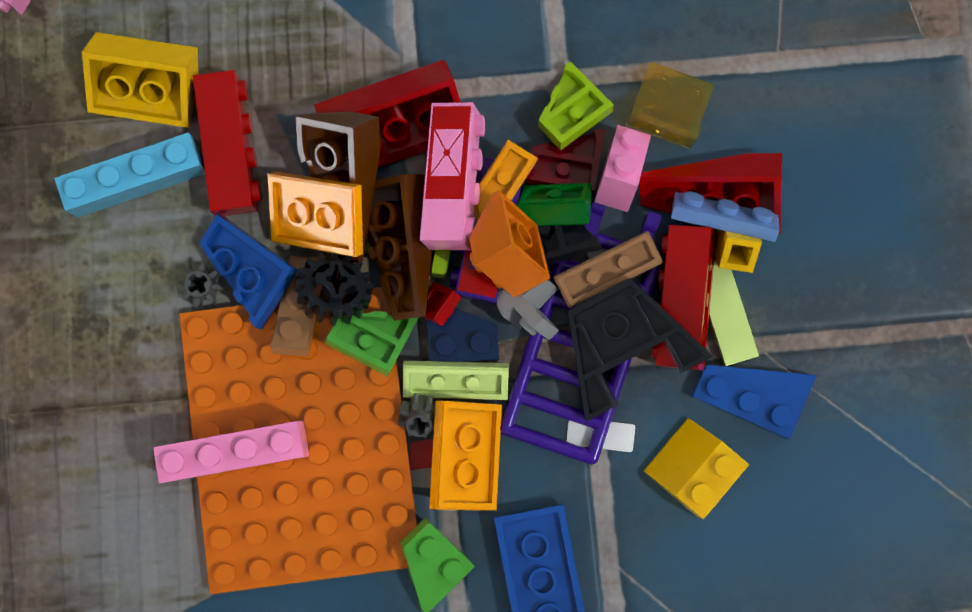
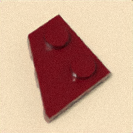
M597 129L593 131V134L578 137L562 150L554 143L533 146L531 154L537 157L538 161L527 176L526 184L592 183V195H594L605 129Z

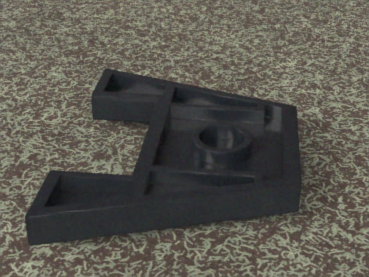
M633 278L617 284L568 311L586 421L619 405L603 373L646 350L665 342L680 373L713 357L698 340Z

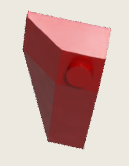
M745 153L641 172L639 188L642 206L671 213L675 192H696L710 200L719 201L727 199L736 202L741 207L750 209L763 207L769 209L779 217L778 234H781L782 153Z

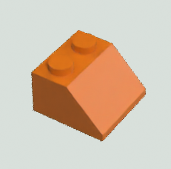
M500 190L494 192L469 236L472 250L470 260L479 273L483 272L492 279L496 287L499 289L503 288L515 298L549 280L550 275L537 224Z

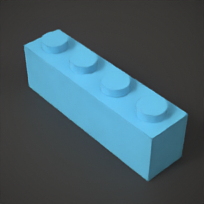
M188 132L54 179L65 211L79 218L205 175V168L198 141Z

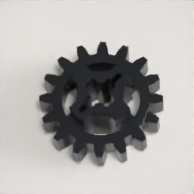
M322 252L318 253L316 262L308 258L305 267L299 268L294 292L299 293L297 304H307L305 310L307 316L314 312L317 313L318 323H321L324 318H330L331 326H335L340 318H342L346 325L350 324L353 315L361 318L364 308L368 309L374 288L373 284L368 283L371 276L370 272H360L363 265L361 261L353 265L350 263L351 256L339 259L338 254L332 253L330 258H326Z

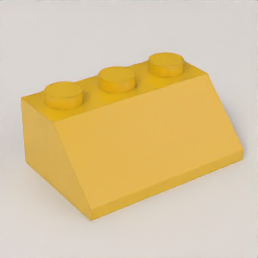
M95 32L82 51L87 112L189 128L195 101L193 75H199L198 47Z

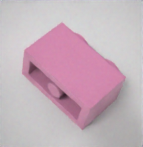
M620 125L617 126L607 154L594 200L595 203L628 212L639 184L651 138L650 134Z

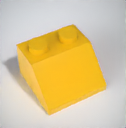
M687 418L643 471L692 514L704 520L749 464L723 441L690 418Z

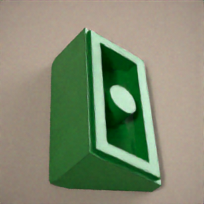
M592 183L525 185L517 207L530 217L537 226L588 224L591 215Z

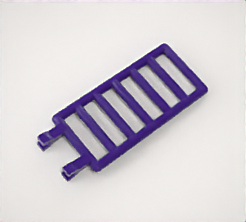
M594 197L591 204L590 221L584 227L599 239L602 249L609 250L625 241L598 233L606 206L595 203ZM648 211V214L645 215L640 234L649 231L654 240L662 215ZM568 259L553 264L550 281L557 287L553 276L580 263ZM663 263L647 270L643 282H637L651 297L653 296ZM558 289L540 310L550 319L554 305L567 310H571L578 305L568 309ZM558 329L559 331L550 339L553 342L574 348L570 332ZM539 333L535 336L530 334L501 419V434L587 464H596L599 460L616 407L586 421L584 410L527 392L526 388L532 371L580 387L577 371L537 358L542 340L545 337ZM632 358L614 367L610 382H607L617 402ZM521 404L593 428L588 448L516 425L515 421Z

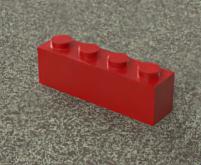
M235 70L193 75L210 212L215 216L216 214L231 216L258 212L257 202L262 201V193L259 181H254L252 168L257 167V156L255 148L249 147L248 134H253V126L250 113L245 114L243 101L249 99L246 81L240 80Z
M669 225L668 234H664L662 239V254L666 255L665 269L661 268L659 272L658 285L659 289H663L662 303L659 304L706 348L717 232L711 227ZM665 342L652 347V358L656 359L657 366L678 368ZM705 361L690 368V370L704 371Z

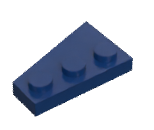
M216 214L199 244L218 273L226 278L234 291L232 294L238 303L243 304L249 313V320L253 326L263 329L298 272V269L225 216Z
M705 365L691 397L782 438L790 439L817 375Z

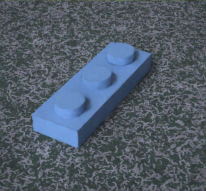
M675 192L671 219L776 242L779 233V217L769 209L763 207H755L753 209L741 207L736 202L727 199L719 201L710 200L696 192Z

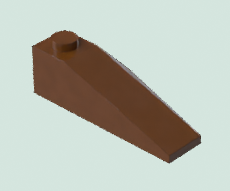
M351 111L295 116L297 151L301 162L306 161L310 176L361 185L363 254L358 257L351 256L350 261L355 263L362 262L380 156L379 117ZM338 254L339 259H343L346 256Z
M401 174L375 181L367 238L371 246L368 249L371 260H376L382 275L380 285L394 321L426 316L432 250H429L420 241L425 175Z

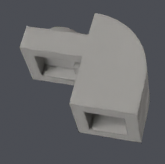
M550 279L515 298L503 288L499 289L497 297L498 309L501 315L519 329L523 327L532 336L539 333L548 340L559 331L540 310L546 301L558 290Z

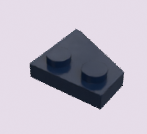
M457 308L454 309L453 314L446 320L443 326L426 320L429 361L479 362L499 360L497 324Z

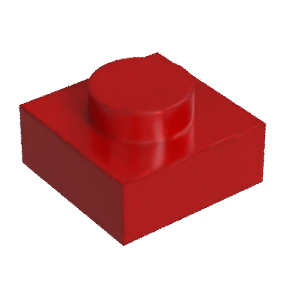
M433 282L428 289L426 316L422 318L443 326L446 320L453 314L456 305L462 297L454 290Z

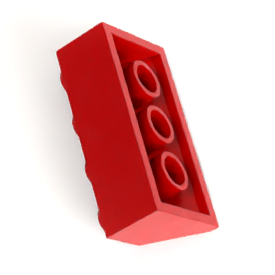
M445 59L316 103L314 107L316 114L351 111L379 117V168L428 151L432 103L461 102L454 78Z

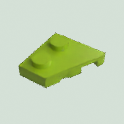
M570 61L566 64L563 76L550 96L548 106L544 108L539 118L538 127L562 150L611 114L614 104Z

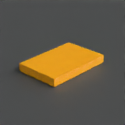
M276 171L268 174L271 242L358 257L363 254L362 193L360 184Z
M435 401L429 509L497 511L502 405Z

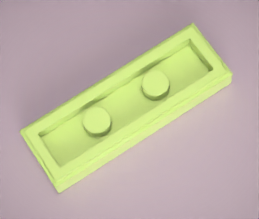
M715 260L709 322L723 366H728L758 357L759 354L732 270L718 268Z
M404 361L403 398H412L413 394L416 393L417 395H431L432 398L508 400L509 363Z

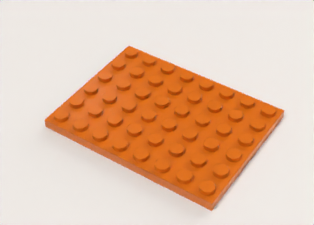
M382 287L373 288L368 309L364 308L363 313L383 311L387 312V315H391ZM280 301L263 329L253 326L249 320L250 315L243 305L179 313L193 440L294 421H304L309 451L308 457L197 477L210 594L409 568L400 542L417 526L406 429L405 426L398 425L402 396L397 360L387 377L324 344L333 326H331L330 318H324L321 323H318L317 316L309 356L273 354L271 343Z

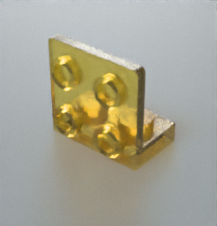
M651 62L626 125L691 149L697 141L702 128L699 125L714 86L698 78Z

